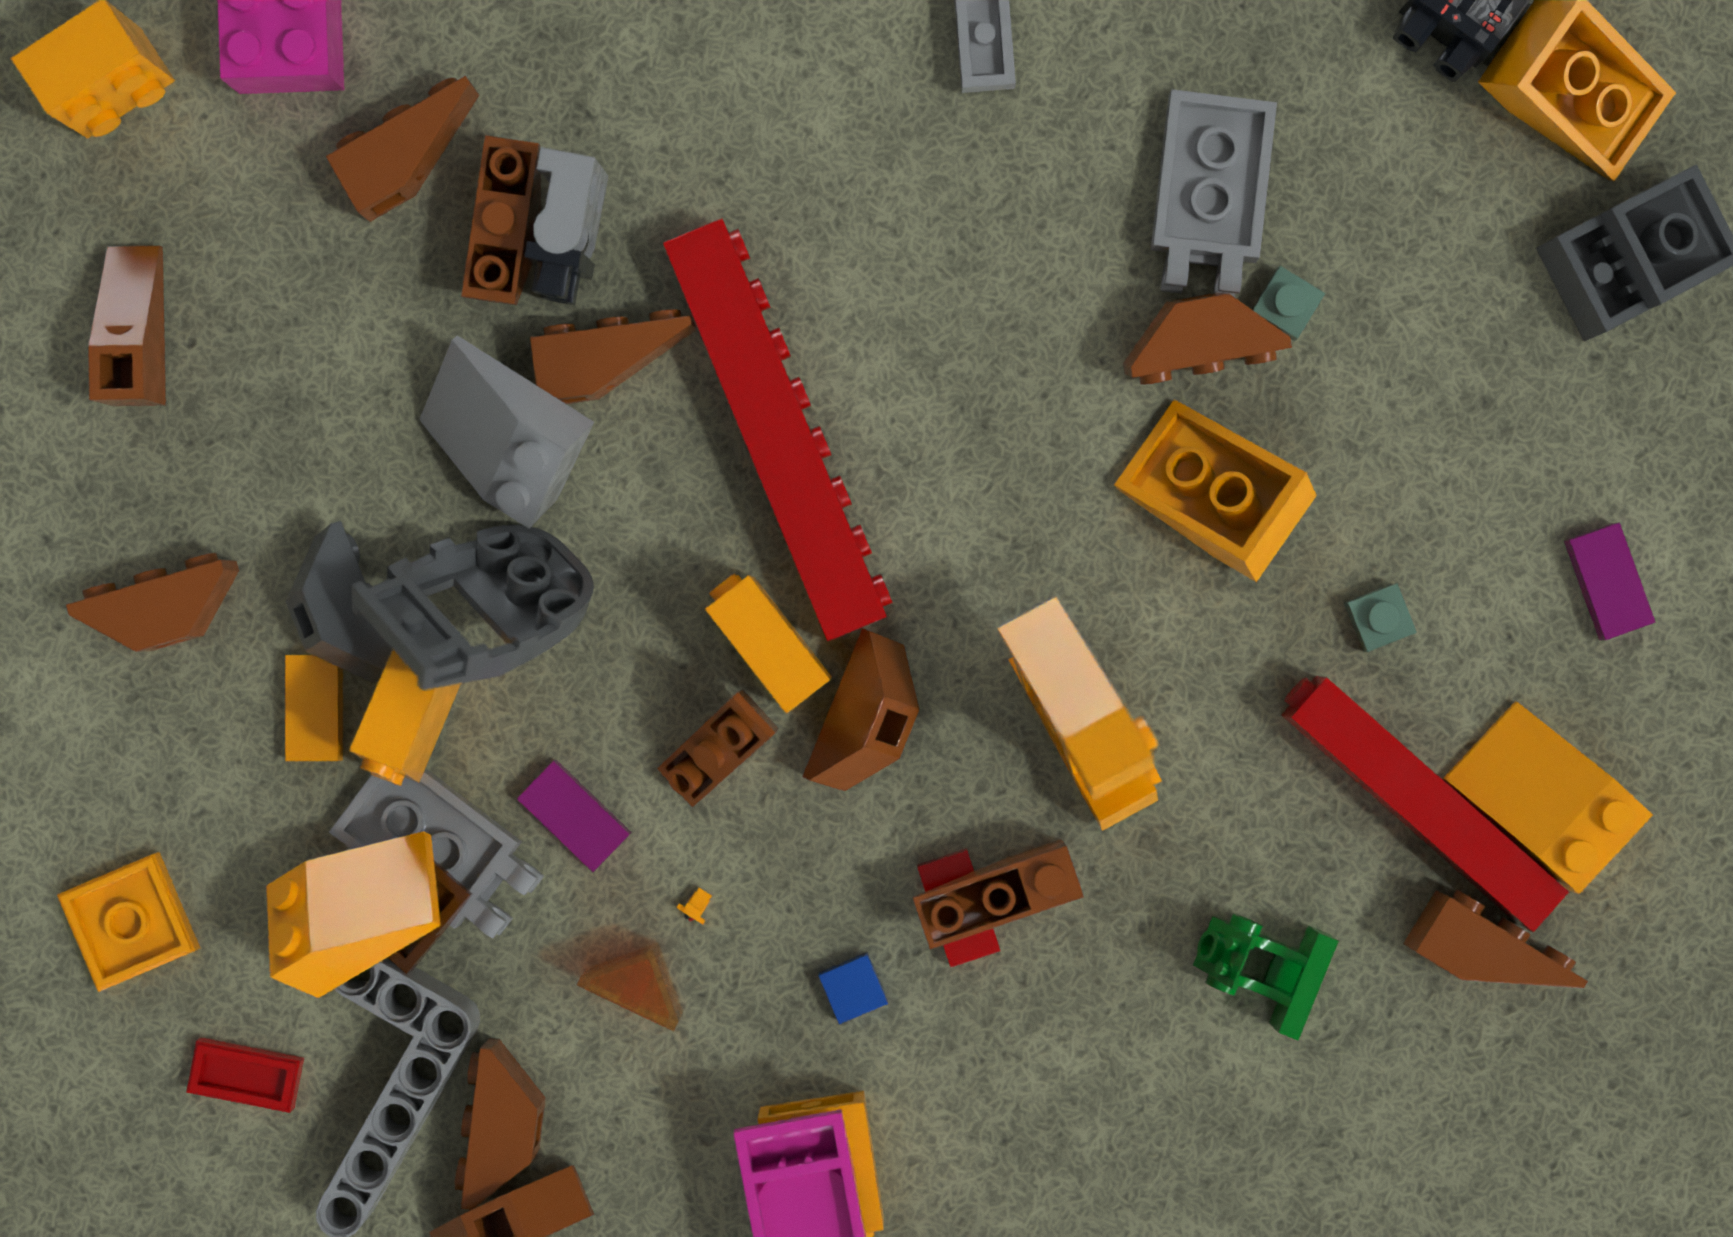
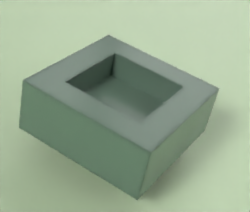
M1279 266L1252 310L1290 336L1291 340L1295 341L1299 338L1326 293Z
M1398 583L1390 584L1344 603L1363 652L1375 650L1417 633Z

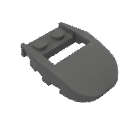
M501 525L477 531V537L474 541L455 545L450 538H446L430 544V554L413 562H410L405 557L388 566L387 580L375 586L367 588L362 581L353 584L352 611L356 616L361 614L365 616L418 677L417 686L421 690H428L499 677L547 651L569 636L581 623L591 600L594 584L592 576L585 565L555 536L534 527L529 529L524 525ZM454 586L506 644L489 649L485 644L472 647L427 596Z

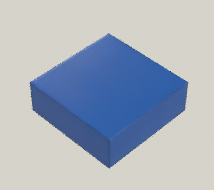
M868 952L819 972L818 976L839 1024L888 1004L887 997Z

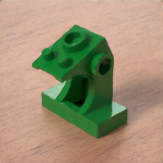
M1233 913L1230 922L1212 916L1207 931L1203 933L1199 940L1197 956L1193 966L1208 974L1205 981L1206 984L1222 992L1235 995L1240 986L1276 1001L1277 1004L1269 1024L1278 1033L1299 1041L1339 941L1330 934L1308 925L1299 949H1295L1261 935L1260 932L1263 927L1261 924ZM1254 946L1274 953L1263 981L1241 972L1250 949L1253 950Z

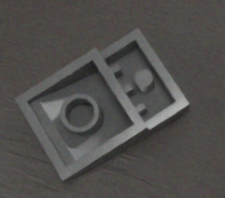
M1697 164L1536 247L1584 342L1676 297L1733 266V234Z

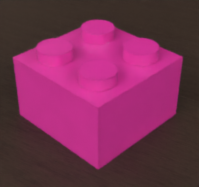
M218 0L220 79L237 93L258 94L344 90L341 0Z

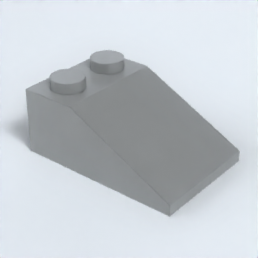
M458 335L450 343L419 419L482 499L529 529L558 499L594 424V421Z

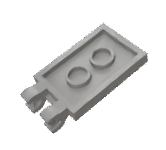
M1171 89L1168 97L1151 250L1166 252L1160 291L1181 294L1183 287L1187 286L1189 263L1218 266L1213 293L1224 292L1231 294L1233 297H1235V293H1240L1243 262L1256 263L1260 258L1277 102Z
M425 768L419 783L404 778L401 786L371 775L329 833L350 849H355L422 831L427 832L432 837L434 860L472 893L450 926L457 928L467 918L487 936L494 938L496 934L501 935L513 917L488 901L502 881L505 880L516 891L526 895L527 892L532 893L544 877L541 872L530 864L513 855L522 841L427 768Z

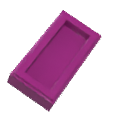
M1620 522L1612 523L1564 541L1599 640L1606 641L1656 623Z
M554 760L517 798L592 872L632 833L557 760Z

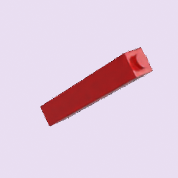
M1315 676L1312 681L1305 677L1288 693L1284 701L1290 706L1281 716L1517 925L1535 932L1569 893L1567 889L1327 677Z

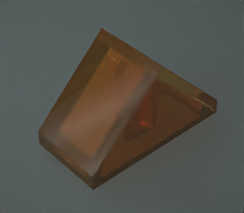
M658 942L588 967L577 983V986L673 1032L683 1014Z

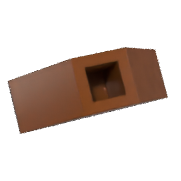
M485 135L461 294L463 298L515 306L518 304L532 267V263L524 257L527 241L536 242L534 223L541 211V173L537 170L540 153L539 143Z
M1214 292L1166 301L1124 361V373L1132 378L1139 377L1140 384L1146 385L1171 380L1172 370L1192 367L1193 375L1221 371L1225 369L1224 360L1244 357L1245 365L1266 363L1277 360V350L1292 348L1291 338L1229 293Z
M217 553L197 556L184 561L186 570L168 575L166 568H159L134 575L135 585L118 590L115 583H107L82 591L84 600L66 604L69 616L135 652L158 650L204 636L239 572L237 561L218 560Z
M862 628L802 776L803 778L846 791L900 759L920 710L904 644Z
M742 689L657 769L668 780L673 790L682 795L693 808L770 739L779 728Z
M489 1038L481 1046L479 1052H473L469 1062L467 1081L468 1084L475 1085L473 1105H466L461 1126V1136L469 1138L467 1158L461 1157L459 1159L455 1176V1190L463 1191L461 1209L472 1210L531 1164L540 1149L546 1097L502 1041L494 1038Z
M571 1165L474 1208L430 1231L429 1234L431 1237H547L594 1215V1212L574 1165Z

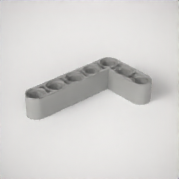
M385 958L370 967L369 981L362 982L353 977L335 988L343 997L413 1036V1039L319 1201L316 1210V1221L320 1229L330 1237H349L355 1234L374 1212L475 1035L480 1023V1011L476 1003L469 997L417 967L406 974L389 958ZM397 984L408 985L415 991L417 995L416 1007L408 1008L398 1002L395 996ZM443 1011H452L461 1017L464 1026L461 1034H453L444 1029L441 1023ZM424 1057L432 1061L437 1069L436 1079L428 1080L422 1078L415 1069V1059ZM390 1104H398L407 1109L410 1115L409 1125H400L391 1119L389 1115ZM363 1151L376 1152L383 1160L384 1170L375 1171L367 1167L363 1161ZM338 1197L350 1199L357 1208V1216L350 1217L344 1215L339 1210L336 1199Z

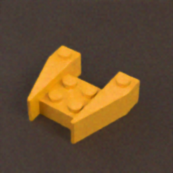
M1057 597L999 627L998 631L1013 656L1008 659L1101 830L1103 831L1157 802L1158 795L1154 785L1162 781L1154 766L1151 750L1158 747V744L1142 716L1132 720Z

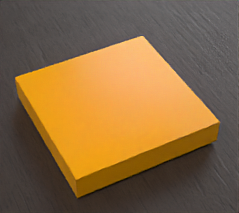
M160 852L151 854L57 894L98 992L200 949Z

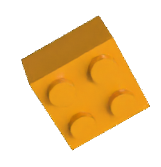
M99 0L11 58L45 112L86 138L92 135L100 137L112 132L120 125L121 116L135 107L144 108L158 102L165 95L166 91L164 88L175 82V79L143 30L107 0Z

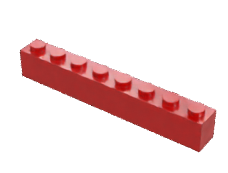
M723 218L663 242L827 642L886 618L887 615L883 607L893 602L881 573L870 577L863 557L871 555L872 551L861 525L850 528L842 508L850 506L852 503L841 476L830 479L822 459L832 454L820 426L809 429L802 410L811 407L801 379L797 377L789 380L782 361L790 358L791 355L780 328L768 330L761 312L771 307L759 278L749 282L741 262L751 258L739 229L728 233Z

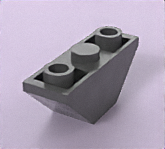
M338 521L331 523L314 537L285 602L306 652L371 683H376L381 678L393 648L363 614L356 616L352 611V585L362 581L367 588L372 586L365 582L358 565L360 555L354 538L350 534H346L342 522Z

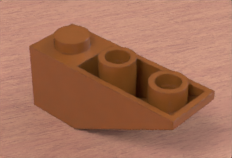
M466 76L459 80L448 78L439 82L429 90L428 98L412 107L409 104H405L392 109L384 115L381 125L367 133L357 131L345 136L336 144L337 150L326 156L355 209L369 222L415 197L479 97L477 90Z
M162 246L107 247L88 344L89 400L110 406L166 405Z
M669 309L649 313L650 321L629 324L628 317H609L597 320V328L576 331L575 324H557L544 327V336L530 337L536 385L565 404L599 400L696 331L695 323L691 316L681 317L680 310Z
M1060 839L1007 857L913 897V901L929 948L933 949L1083 898L1084 895L1068 848Z
M1457 889L1452 897L1436 890L1403 943L1461 980L1584 988L1588 982L1572 972L1576 964L1574 960L1549 945L1546 946L1543 953L1526 944L1531 935L1530 933L1503 917L1497 925L1480 915L1485 906Z

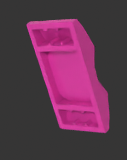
M842 1109L734 1129V1139L753 1237H867Z

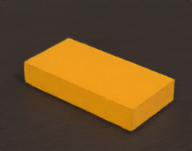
M285 655V761L343 760V669L315 655Z

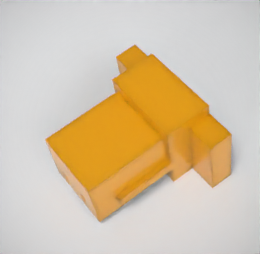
M698 888L686 906L679 903L676 908L685 913L684 917L688 921L696 920L703 925L706 920L701 915L709 904L712 895Z

